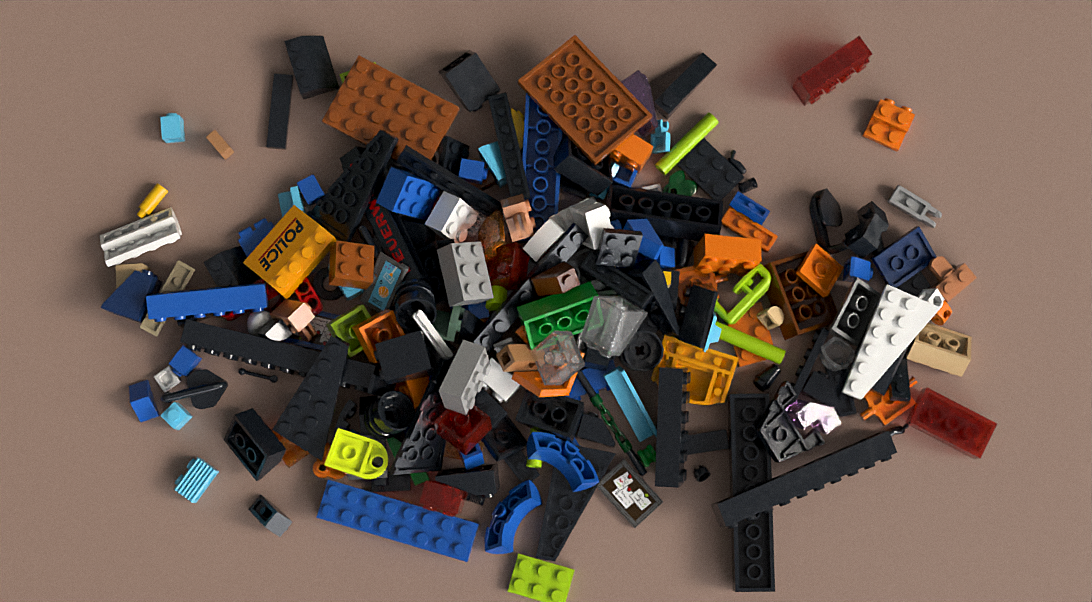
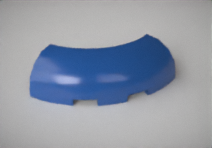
M532 432L527 441L528 459L541 460L556 467L568 480L572 492L585 490L599 483L598 476L591 462L581 455L580 449L574 444L556 438L554 434L544 432Z
M527 480L509 491L510 494L502 502L499 501L491 514L493 518L490 526L486 528L485 552L491 554L513 552L514 536L520 522L531 510L543 505L539 491L532 481Z

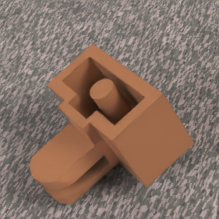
M523 194L500 200L512 242L532 237L534 235L533 228L537 227L534 217H529L528 214L529 211H532L529 200H524Z
M943 256L931 259L928 265L929 270L938 281L930 289L937 288L946 302H949L977 278L965 263L953 268Z
M285 299L269 314L271 318L282 319L292 333L295 334L297 332L301 339L306 342L311 340V336L314 337L317 334L310 324V321L315 316L311 312L312 308L306 302Z

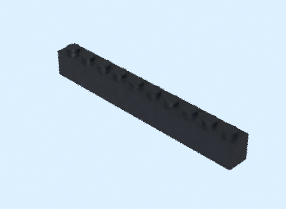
M882 431L713 503L711 506L719 526L731 529L738 526V522L743 519L749 521L756 518L755 514L759 512L765 514L774 510L773 506L778 504L779 506L791 503L790 499L794 497L797 499L808 495L807 492L812 489L818 491L825 488L824 484L826 483L834 484L841 481L842 476L847 475L850 477L859 473L858 469L863 467L864 469L872 468L875 466V462L879 460L881 462L892 459L891 455L898 452L890 432Z

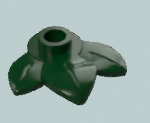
M679 170L669 177V183L663 188L662 192L670 193L672 189L675 194L692 196L696 193L698 185L694 181L685 180L684 171Z

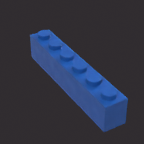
M266 282L148 294L146 302L148 318L154 319V322L166 321L167 317H174V320L186 319L187 315L201 318L206 317L205 314L213 313V316L225 315L226 311H233V314L245 313L246 309L260 312L264 311L265 307H268Z

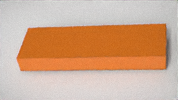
M729 206L722 217V225L739 236L761 239V249L767 253L778 237L760 224L753 222L749 217L737 212L731 206Z

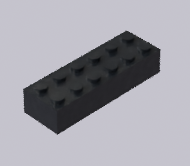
M614 184L609 186L606 205L610 211L609 219L610 221L618 219L622 230L627 220L648 219L656 234L660 236L700 241L704 234L720 235L723 201L633 187L629 188Z
M664 366L659 368L656 487L679 488L687 480V469H684V463L688 459V450H685V443L688 442L689 436L688 430H685V424L689 422V411H686V404L690 402V391H687V384H690L691 372H687L688 367Z

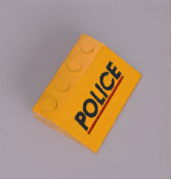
M293 205L243 263L285 299H288L326 256L337 240L320 224Z

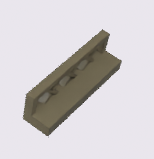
M177 260L159 293L183 291L195 269ZM147 313L139 328L157 337L166 321L154 322V319L148 318Z

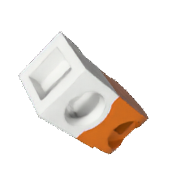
M937 288L923 289L918 295V298L941 307L932 317L931 321L942 326L952 314V310Z

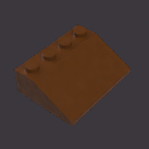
M808 251L764 265L771 274L770 286L766 291L771 306L779 307L784 314V320L779 326L784 340L831 325L838 312L830 292L828 296L822 297L796 274Z

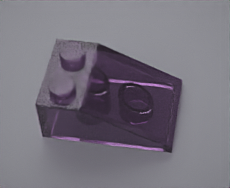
M637 70L621 83L653 115L652 119L637 130L644 139L658 127L648 79Z

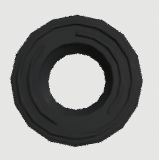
M322 268L314 277V290L324 300L333 301L339 299L344 295L340 287L337 286L332 291L324 288L323 282L329 277V268Z

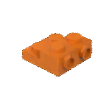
M880 99L863 136L894 151H898L915 114L912 113V109L906 106L901 108L895 106V102L891 99Z

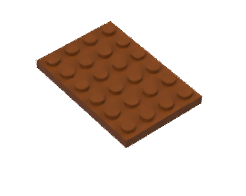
M576 35L572 36L518 80V85L594 165L652 119L653 116Z
M358 55L322 122L366 146L380 130L390 133L399 139L390 157L395 161L406 145L432 160L441 144L443 136L448 132L460 108Z

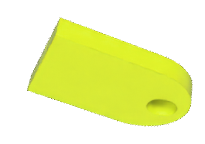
M338 428L324 465L363 479H374L384 473L388 466L389 457L385 447L380 442ZM376 457L383 459V465L379 468L374 467L372 464Z

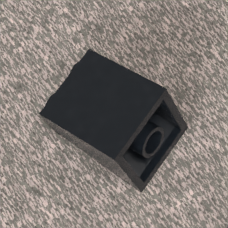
M470 50L438 71L469 112L478 111L483 107L482 104L488 100V96L496 95L501 91L477 53Z
M421 330L375 344L376 350H374L376 361H380L381 369H379L381 380H385L389 385L432 376L435 370L428 339Z

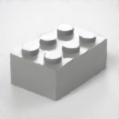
M481 241L451 243L437 250L450 307L479 304L494 298Z
M466 340L462 341L439 389L445 408L467 415L468 410L473 408L477 392L481 391L485 375L489 374L491 369L484 346Z

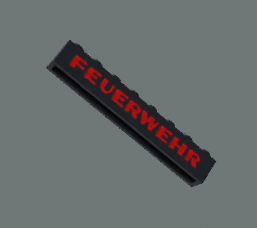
M356 146L339 158L343 171L346 168L349 169L354 163L353 160L360 156L366 148ZM380 178L365 210V216L373 227V233L378 238L383 253L398 263H403L409 267L402 282L409 279L427 281L430 277L399 214L376 203L384 185Z

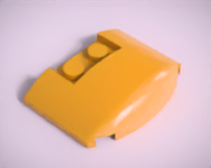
M664 335L662 341L664 348L663 357L654 368L651 380L659 386L660 367H688L687 372H691L690 384H687V391H690L689 403L697 405L724 403L739 358L709 348L704 352L702 348Z

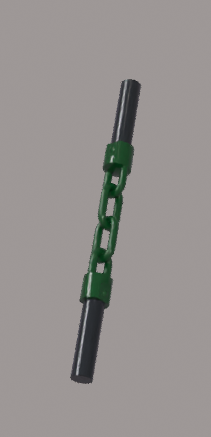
M578 370L576 377L589 395L593 406L597 407L600 411L601 417L615 434L619 446L628 455L641 476L645 475L647 470L632 449L633 446L624 433L620 431L614 422L613 416L603 405L600 395L595 392L582 370ZM607 413L611 420L607 421L603 414ZM622 436L624 440L621 442L618 437Z

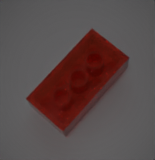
M858 36L799 76L792 89L804 106L808 103L813 105L821 99L820 96L824 93L829 94L839 82L843 84L848 81L855 71L858 74L864 70L870 62L869 59L872 56V52L861 37Z
M928 387L921 390L916 404H914L905 424L973 459H981L997 426V423Z

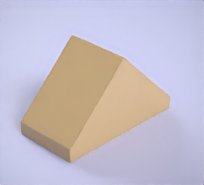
M143 263L116 265V289L135 270L139 272L142 269L149 271L150 268Z

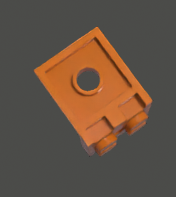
M562 339L550 343L546 351L548 361L540 367L539 371L514 372L512 380L538 397L569 396L585 353ZM561 358H563V360H564V365H563V367H561V364H560V359H561Z

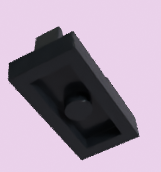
M388 472L387 478L371 479L372 492L411 491V475H393Z

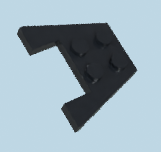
M783 381L780 384L755 430L774 462L784 461L799 455L801 452L825 444L817 428L811 429L802 438L785 410L784 406L796 396L789 381Z

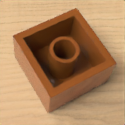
M336 241L330 248L329 285L367 290L373 283L374 246Z

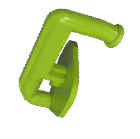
M759 264L748 272L732 290L737 295L743 291L747 295L729 313L719 304L717 298L714 311L727 324H735L768 290L771 282L770 272L762 264ZM759 273L763 279L751 290L749 287L754 283L753 280Z

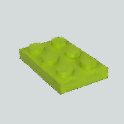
M518 553L507 592L542 602H566L575 570Z

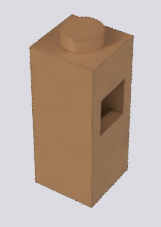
M529 344L506 345L496 354L503 372L537 370L548 361L543 347L531 350Z

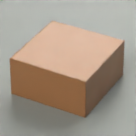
M216 130L206 136L225 160L234 153Z

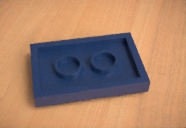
M916 226L871 257L886 285L897 288L927 267L931 259L937 256L920 227Z

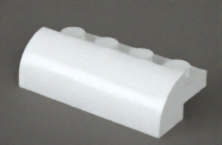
M170 207L100 235V243L104 250L105 262L110 267L118 265L127 259L136 258L147 251L156 250L167 243H173L180 239L182 232L174 211Z

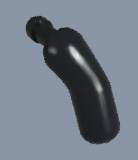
M732 150L728 161L741 174H745L746 168L741 162L734 159L736 151Z
M904 424L903 427L897 426L887 431L890 432L892 437L895 434H903L909 425Z

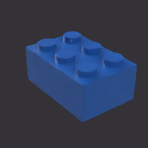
M391 167L376 203L392 212L427 220L432 212L434 202L439 196L440 188L417 174Z

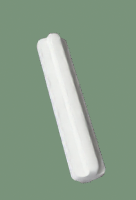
M416 311L412 318L441 357H452L453 353L423 311Z

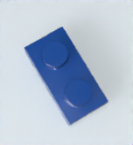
M739 191L729 204L737 212L743 213L753 222L760 225L763 224L770 213L768 209Z

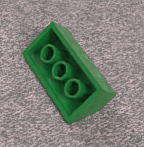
M591 281L576 286L565 293L553 294L517 307L520 322L531 350L604 324L599 297Z

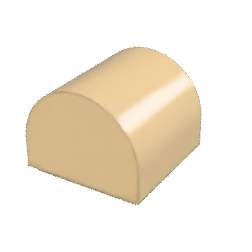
M777 306L767 308L756 315L768 330L780 326L784 320L783 311Z

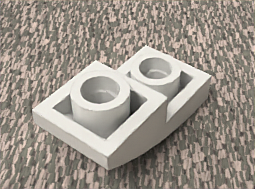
M550 218L533 235L523 249L537 262L541 260L547 250L558 241L565 231Z

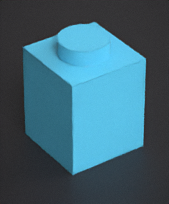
M168 113L166 116L160 117L162 140L166 143L185 142L183 118L176 113Z
M173 402L160 415L176 430H180L193 417L178 402Z

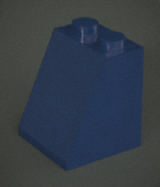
M144 269L141 272L135 270L102 304L101 308L110 313L142 323L148 313L146 296L159 293L162 281L157 279L158 275L153 274V272Z

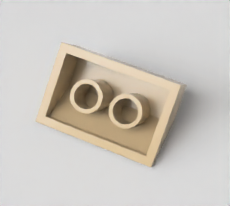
M927 323L909 344L906 359L962 377L971 361L972 337Z

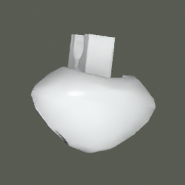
M264 310L252 312L249 315L247 328L250 335L260 337L257 333L272 319L269 315L270 312Z

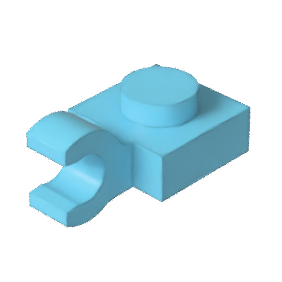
M662 119L655 120V133L651 134L650 144L653 146L652 153L670 152V133L666 132L669 129V122H663Z

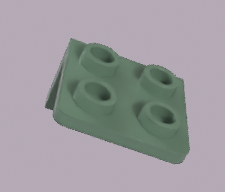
M462 305L453 306L452 313L436 310L437 317L432 325L443 340L454 342L456 331L460 332L465 311Z

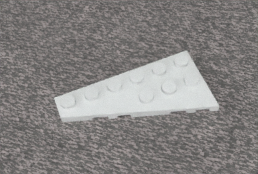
M888 284L885 285L842 392L861 400L941 307Z

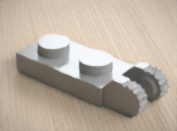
M897 185L887 201L931 228H935L936 223L925 216L926 212L936 218H941L942 213L932 207L930 203L900 185Z

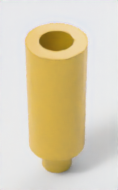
M157 183L138 206L141 209L137 215L142 219L146 214L150 215L168 191Z

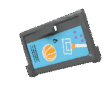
M380 252L374 265L373 283L367 290L364 289L360 301L378 313L385 309L390 310L394 302L395 289L402 283L409 267L403 263H398Z

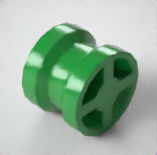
M651 444L647 445L646 449L637 451L645 468L649 467L650 463L656 462V452Z

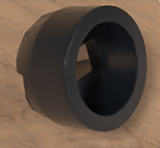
M698 465L699 468H694L693 474L698 482H703L710 477L711 473L707 467Z

